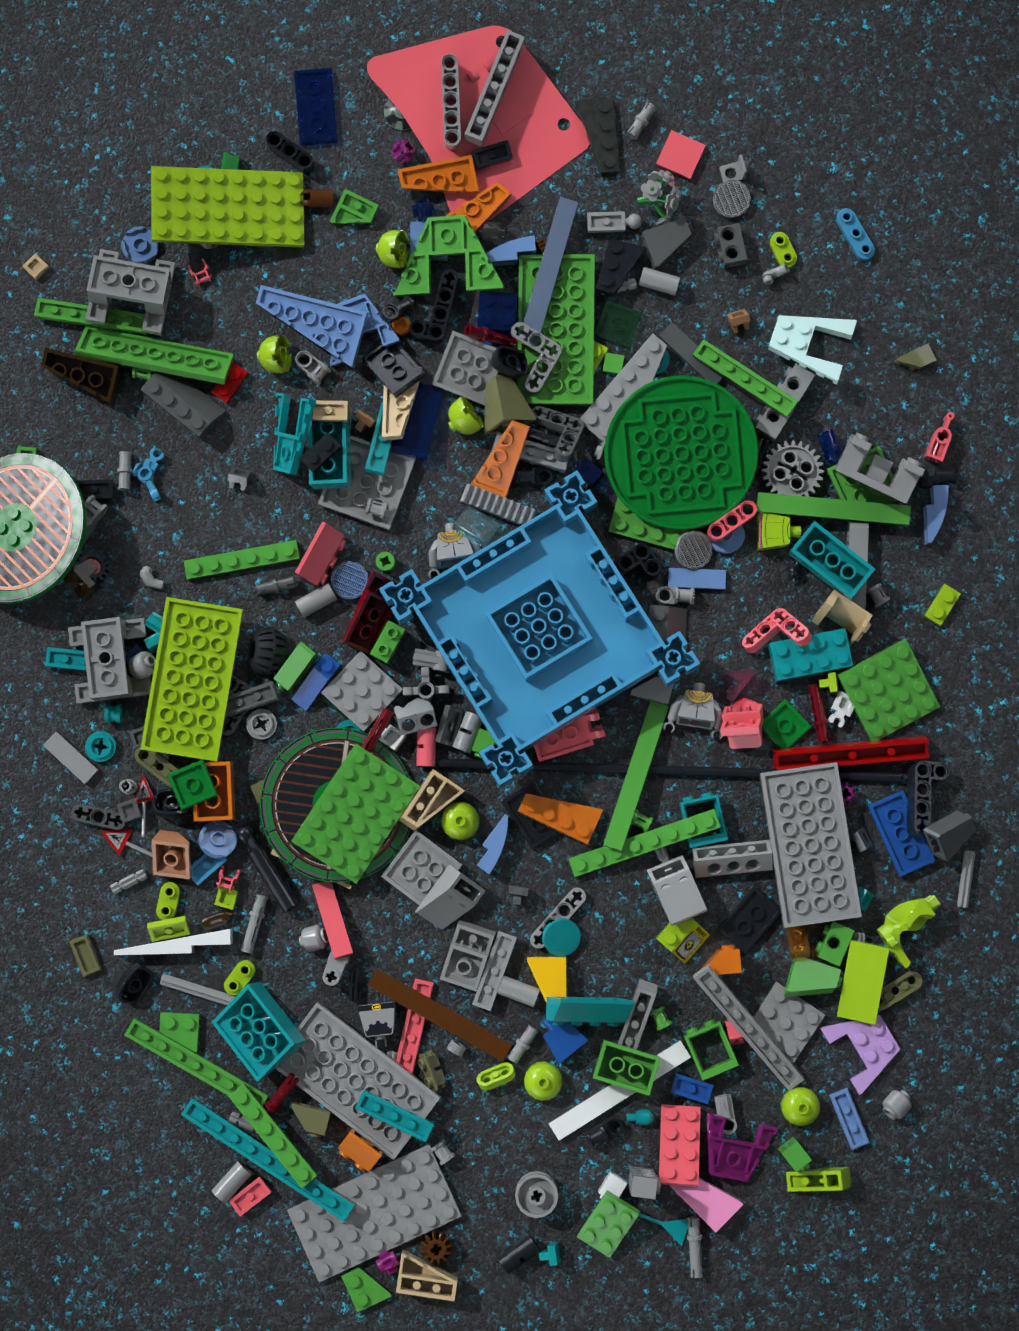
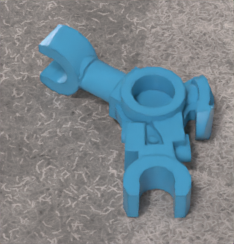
M156 448L151 449L150 459L146 458L143 467L141 463H137L132 472L134 477L138 476L139 480L147 485L154 502L162 499L153 481L154 474L160 466L158 462L163 461L165 458L164 453H161L159 457L154 456L157 451Z

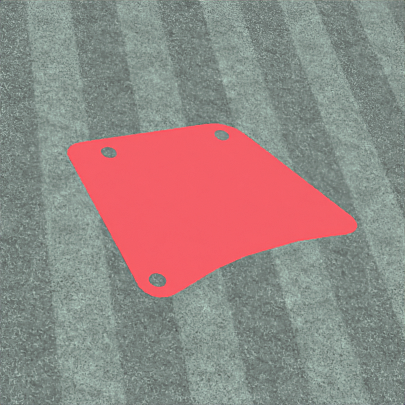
M501 26L484 27L375 56L370 59L367 64L369 76L402 113L426 150L432 163L472 155V150L508 140L513 160L477 170L473 159L479 193L498 181L512 194L507 202L489 220L588 149L590 145L581 120L525 46L522 48L502 99L514 90H517L533 114L504 134H501L492 121L482 147L464 140L465 131L489 76L483 62L489 59L494 64L500 49L496 44V39L499 36H505L507 30H509ZM446 54H453L458 59L461 143L456 150H449L444 145L441 60ZM448 61L444 65L447 68H452L455 64ZM473 69L479 77L474 83L467 75ZM448 80L445 84L448 87H453L455 82ZM448 99L446 103L452 106L456 103V101L454 99ZM450 117L446 120L449 124H455L457 122V120L453 117ZM565 118L569 120L570 127L568 130L562 131L558 128L557 123L560 119ZM450 136L447 139L450 143L457 142L455 136ZM444 192L450 212H454L466 201H471L477 197L479 193Z

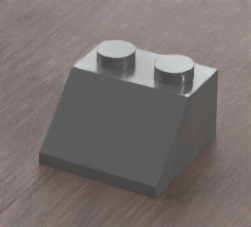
M649 605L648 618L665 645L666 639L678 631L686 638L687 609Z

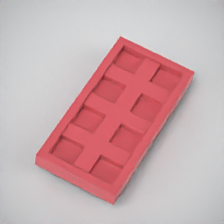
M661 1105L659 1180L661 1184L698 1187L701 1107Z

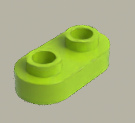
M774 233L769 243L779 266L787 264L790 269L795 265L797 255L785 233ZM780 238L783 240V243L779 244L776 240ZM784 256H790L791 260H785Z
M167 882L161 887L156 909L157 916L161 920L171 919L176 915L181 890L174 882ZM168 888H171L173 890V894L171 896L167 894ZM164 907H167L169 909V913L167 915L163 913Z
M243 960L236 965L224 982V989L229 995H238L249 983L256 972L254 963L249 960ZM244 966L248 967L249 971L247 974L242 972ZM232 982H235L237 984L236 989H232L230 987V984Z
M501 1063L479 1073L477 1083L482 1090H491L513 1080L515 1070L512 1064Z

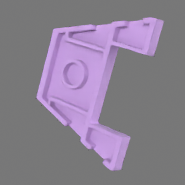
M880 1015L877 1016L876 1025L853 1020L820 1028L829 1044L847 1034L865 1064L866 1070L850 1078L859 1095L866 1090L900 1050Z

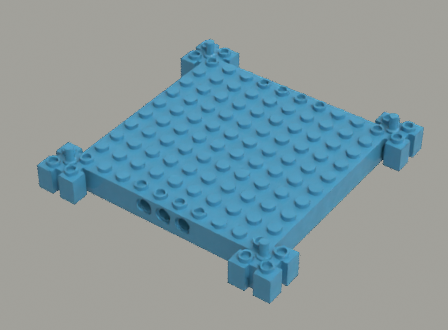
M578 470L565 477L564 485L561 487L557 482L544 490L545 497L552 506L550 509L421 585L413 569L399 576L401 581L399 584L394 585L393 581L379 588L388 606L395 605L391 610L400 626L414 618L413 611L416 613L498 748L495 749L492 744L480 751L479 754L488 769L494 766L495 770L491 773L500 788L514 781L512 774L518 772L522 776L533 769V764L524 751L658 670V675L667 688L680 680V672L684 671L687 676L700 667V662L694 652L690 651L687 653L685 651L688 643L680 631L668 637L665 645L584 516L597 508V500L590 489L585 492L583 491L585 489V481Z

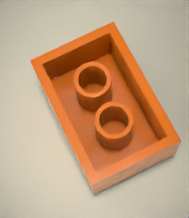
M233 762L205 763L218 796L193 806L194 822L236 820Z

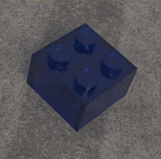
M480 291L477 327H486L489 331L511 335V328L516 324L518 293Z

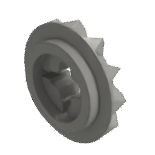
M257 709L251 712L247 718V731L256 739L263 740L269 738L276 731L277 721L269 710ZM257 717L262 721H267L265 724L266 731L261 727L256 728L259 724Z

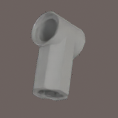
M415 648L413 665L429 667L435 671L449 673L450 669L439 651L433 652Z
M731 1094L714 1096L717 1115L724 1116L726 1120H731L733 1123L730 1129H723V1133L733 1134L737 1129V1123L735 1121Z

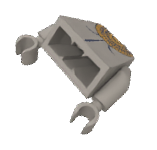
M447 523L445 525V532L438 533V539L433 542L429 550V566L431 567L428 574L429 578L432 579L431 573L433 571H436L438 575L441 574L437 566H439V569L453 567L481 550L479 542L471 535L466 534L464 529L457 530L455 523Z
M694 683L693 690H686L684 695H679L671 704L667 717L669 720L664 724V731L666 725L671 724L673 726L672 733L675 730L674 721H676L678 725L711 729L710 736L712 739H714V732L719 731V739L723 737L720 732L722 710L718 702L713 699V694L705 692V684Z

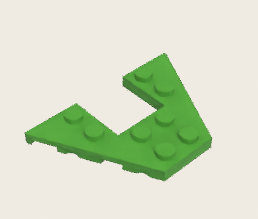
M465 215L429 217L425 222L423 232L419 235L414 252L409 257L407 267L401 275L402 278L396 291L393 292V296L431 294V257L465 254L466 291L468 292L505 289V286Z

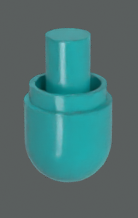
M642 1109L635 1111V1113L627 1114L626 1119L627 1121H635V1124L650 1125L654 1120V1115L650 1110Z

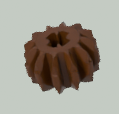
M432 1231V1238L426 1234L425 1239L427 1242L421 1241V1245L426 1248L420 1249V1253H427L423 1259L426 1261L430 1257V1265H433L434 1260H437V1264L441 1265V1258L447 1262L448 1257L446 1255H452L453 1253L449 1250V1248L453 1247V1243H446L450 1237L446 1236L443 1239L442 1231L439 1233V1237H436V1232ZM434 1244L442 1247L439 1252H435V1249L434 1251L432 1250Z

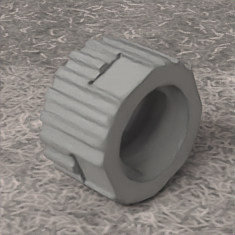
M452 1039L447 1049L461 1057L466 1047Z

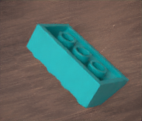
M547 996L546 1020L553 1021L552 1025H564V1022H571V1025L582 1026L583 1022H589L590 1026H601V1022H607V1026H619V1023H626L634 1006V1000L602 997Z

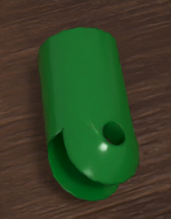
M223 152L221 169L239 170L241 156H232L228 152Z

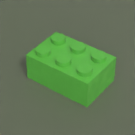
M603 1039L592 1077L649 1096L660 1062V1056Z

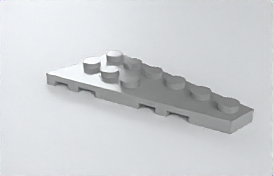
M653 333L580 418L584 426L601 441H605L611 420L621 404L637 389L654 380L668 346Z

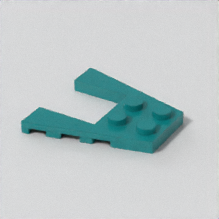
M276 392V397L279 398V407H275V416H278V428L275 427L274 435L278 436L277 446L274 445L273 470L297 475L300 457L303 453L316 400L301 398L296 434L293 435L286 433L291 395Z

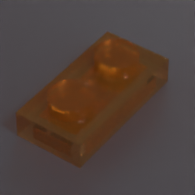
M806 925L786 928L790 958H809L810 949Z

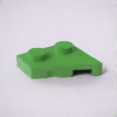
M345 189L330 222L332 224L372 223L380 206Z
M161 1012L159 1032L193 1052H198L200 1014Z

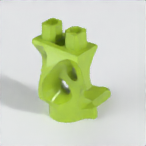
M929 895L925 899L918 898L897 905L885 916L884 924L877 929L885 946L890 948V952L905 969L909 967L911 962L902 948L900 934L903 931H917L921 929L928 919L935 916L933 910L941 905L935 895Z

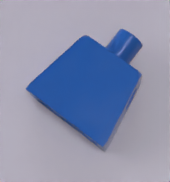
M546 1018L542 1021L549 1030L543 1037L559 1064L588 1041L570 1022H564V1025H552L553 1021H548Z

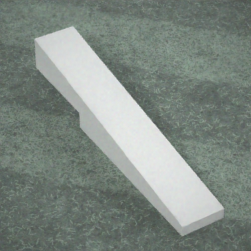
M233 928L114 950V955L194 953V945L233 944Z

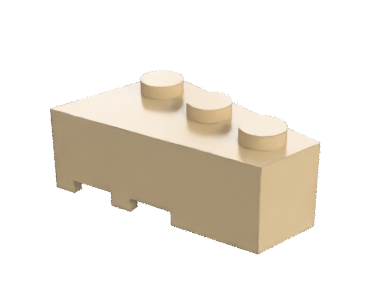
M433 769L399 818V821L415 831L465 790Z
M404 1249L402 1250L396 1293L455 1301L458 1277L435 1265H430L429 1262Z

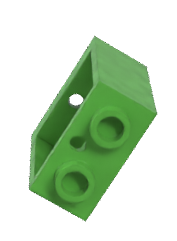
M715 1019L705 1022V1026L697 1029V1026L686 1030L687 1034L683 1035L702 1080L739 1066L721 1022L715 1021ZM717 1028L730 1059L703 1070L691 1038Z

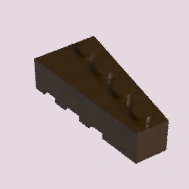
M49 348L44 349L41 367L105 401L115 404L123 367Z

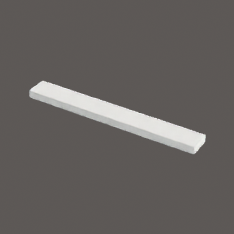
M681 1041L676 1042L657 1054V1056H660V1062L654 1080L691 1058ZM610 1084L551 1121L549 1125L558 1140H561L631 1096L635 1091Z

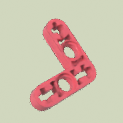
M778 608L743 638L742 645L747 652L755 653L779 631H782L797 645L805 646L811 642L812 635L807 627L785 609ZM795 624L793 629L787 630L788 626ZM765 628H770L767 633L762 634Z

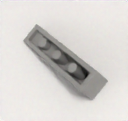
M639 979L632 999L634 1000V1006L626 1023H624L618 1044L637 1049L657 994L658 985Z

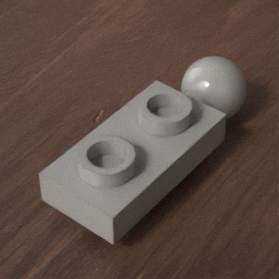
M625 211L587 212L588 233L625 232V225L632 229H637L642 224V218L638 214H631L628 218H625Z

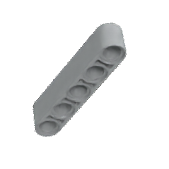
M446 54L441 60L444 145L449 150H456L461 143L458 59L453 54ZM451 61L455 65L452 68H447L444 64ZM448 80H453L455 85L448 87L445 83ZM448 99H454L456 103L450 106L446 103V101ZM450 117H453L457 120V122L455 124H449L446 120ZM450 136H455L457 142L450 143L447 139Z
M849 521L847 527V547L867 562L869 523ZM867 580L851 599L852 602L864 610L866 609Z

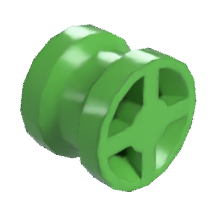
M381 552L378 554L376 565L380 571L387 573L394 569L396 562L391 553Z

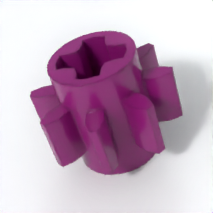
M405 139L402 141L398 140L393 144L394 148L391 150L395 161L408 163L413 159L412 155L415 154V149L410 141H405Z
M845 782L844 787L841 786V790L844 791L846 789V793H849V796L845 797L843 802L845 804V801H847L849 804H852L851 798L857 797L852 791L855 789V786L850 788L848 787V782Z
M385 1250L378 1255L380 1259L376 1260V1263L381 1273L388 1272L390 1276L397 1272L398 1268L396 1266L400 1264V1261L395 1252L389 1253Z

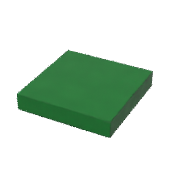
M784 699L763 719L762 731L778 748L785 749L790 748L812 726Z
M203 759L167 774L181 810L218 796Z

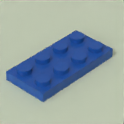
M903 790L867 805L899 877L935 861L925 837L912 838L907 833V797Z

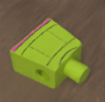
M759 512L758 551L787 547L790 545V538H801V526H790V517Z

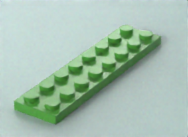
M87 325L75 349V355L219 384H225L234 359V354Z

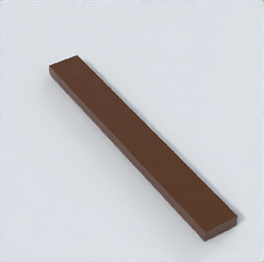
M376 969L367 985L502 1062L512 1046L511 1043L379 969Z

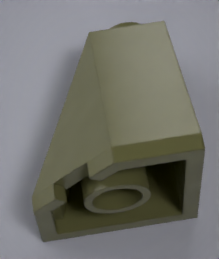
M496 375L486 384L485 434L504 433L512 420L527 426L536 421V416L511 377Z

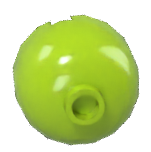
M390 230L381 236L376 244V253L384 265L392 268H404L410 255V251H406V244L410 245L407 233L401 230Z
M284 335L268 337L261 343L257 352V358L266 371L270 373H285L289 371L292 354L288 355L287 348H291L288 339Z
M461 396L450 406L448 410L450 422L448 424L454 432L458 430L461 434L470 435L483 428L484 422L480 415L477 417L476 409L465 397Z
M455 802L449 805L441 818L442 828L445 833L456 840H466L472 837L480 824L476 809L465 802Z
M546 1061L536 1062L531 1065L524 1077V1086L527 1093L540 1101H547L556 1097L563 1084L559 1069Z
M794 1087L783 1095L781 1111L784 1118L791 1124L806 1126L817 1119L820 1112V1102L812 1090L806 1087Z

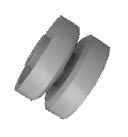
M532 1171L521 1177L515 1190L516 1204L520 1211L533 1218L545 1217L553 1211L558 1201L557 1184L550 1175L541 1171ZM537 1190L540 1196L535 1197L533 1191Z

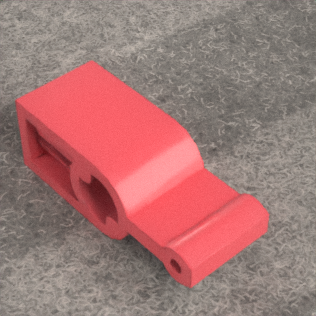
M949 412L943 418L944 424L933 433L923 459L939 465L943 462L952 437L948 427L950 421L954 418V413ZM940 434L945 436L943 441L938 438Z

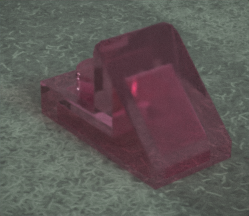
M750 669L726 672L725 675L737 684H731L725 692L728 694L725 699L732 703L756 671Z

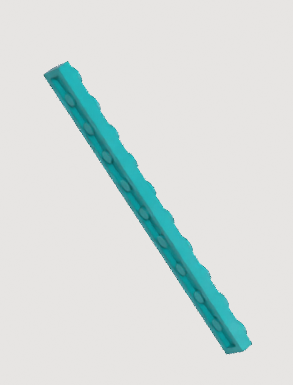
M191 1098L181 1115L341 1221L345 1222L354 1208L355 1204L315 1178L304 1188H301L270 1148L194 1098Z

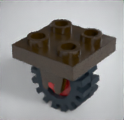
M86 550V553H80V556L77 557L74 565L63 580L67 584L70 583L75 588V593L87 601L92 597L95 585L99 586L100 582L103 583L105 578H107L109 562L106 561V556L102 557L101 552L97 554L96 550H93V552Z

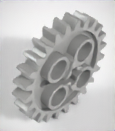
M792 440L791 445L784 441L783 447L777 444V451L771 449L772 456L766 455L765 457L769 462L765 461L762 464L767 468L761 471V473L767 474L762 480L768 481L765 486L766 488L772 487L770 493L777 492V494L809 497L808 492L814 494L815 490L813 487L819 488L820 485L817 481L823 480L819 474L824 473V470L819 469L823 462H817L820 455H813L815 449L809 451V444L805 448L802 447V441L797 446L794 440ZM787 454L792 455L794 462H786L784 456ZM778 462L782 463L785 467L779 466ZM801 465H809L810 472H803L801 469ZM795 468V473L790 475V470ZM775 471H782L784 478H776ZM800 476L806 477L807 481L803 480ZM793 480L800 482L801 487L799 489L792 487L791 482Z

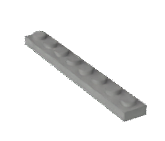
M709 964L693 975L694 980L788 1091L804 1080V1076Z

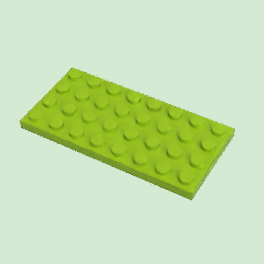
M151 166V242L304 247V205L301 204V201L304 199L303 195H300L303 191V172Z
M166 597L141 750L218 762L243 609Z

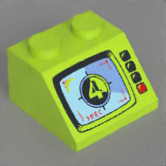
M690 918L673 926L669 922L656 939L685 964L710 934L694 919Z

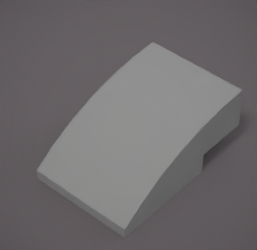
M459 920L440 980L477 991L496 932Z

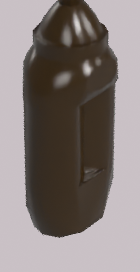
M218 911L202 918L205 931H210L226 925L238 912Z

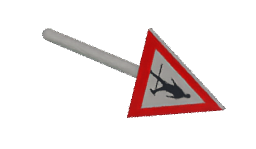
M143 774L134 797L137 804L142 803V838L145 837L146 802L154 799L147 779Z
M133 830L101 831L119 856L124 846L127 845L152 857L151 852L127 841Z

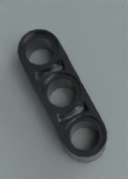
M271 131L267 134L266 142L271 152L298 171L303 172V174L313 172L315 164L312 156L280 132ZM273 139L280 140V142L277 145L271 144V141ZM288 150H295V153L293 155H286V152ZM304 160L310 161L308 166L301 165Z

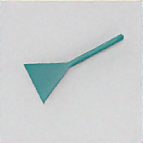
M639 1214L638 1217L662 1225L682 1246L688 1230L687 1219L663 1222L647 1215Z

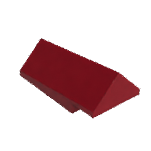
M374 571L371 572L342 642L370 655L393 613L391 608L395 605L388 606L379 588L392 580Z

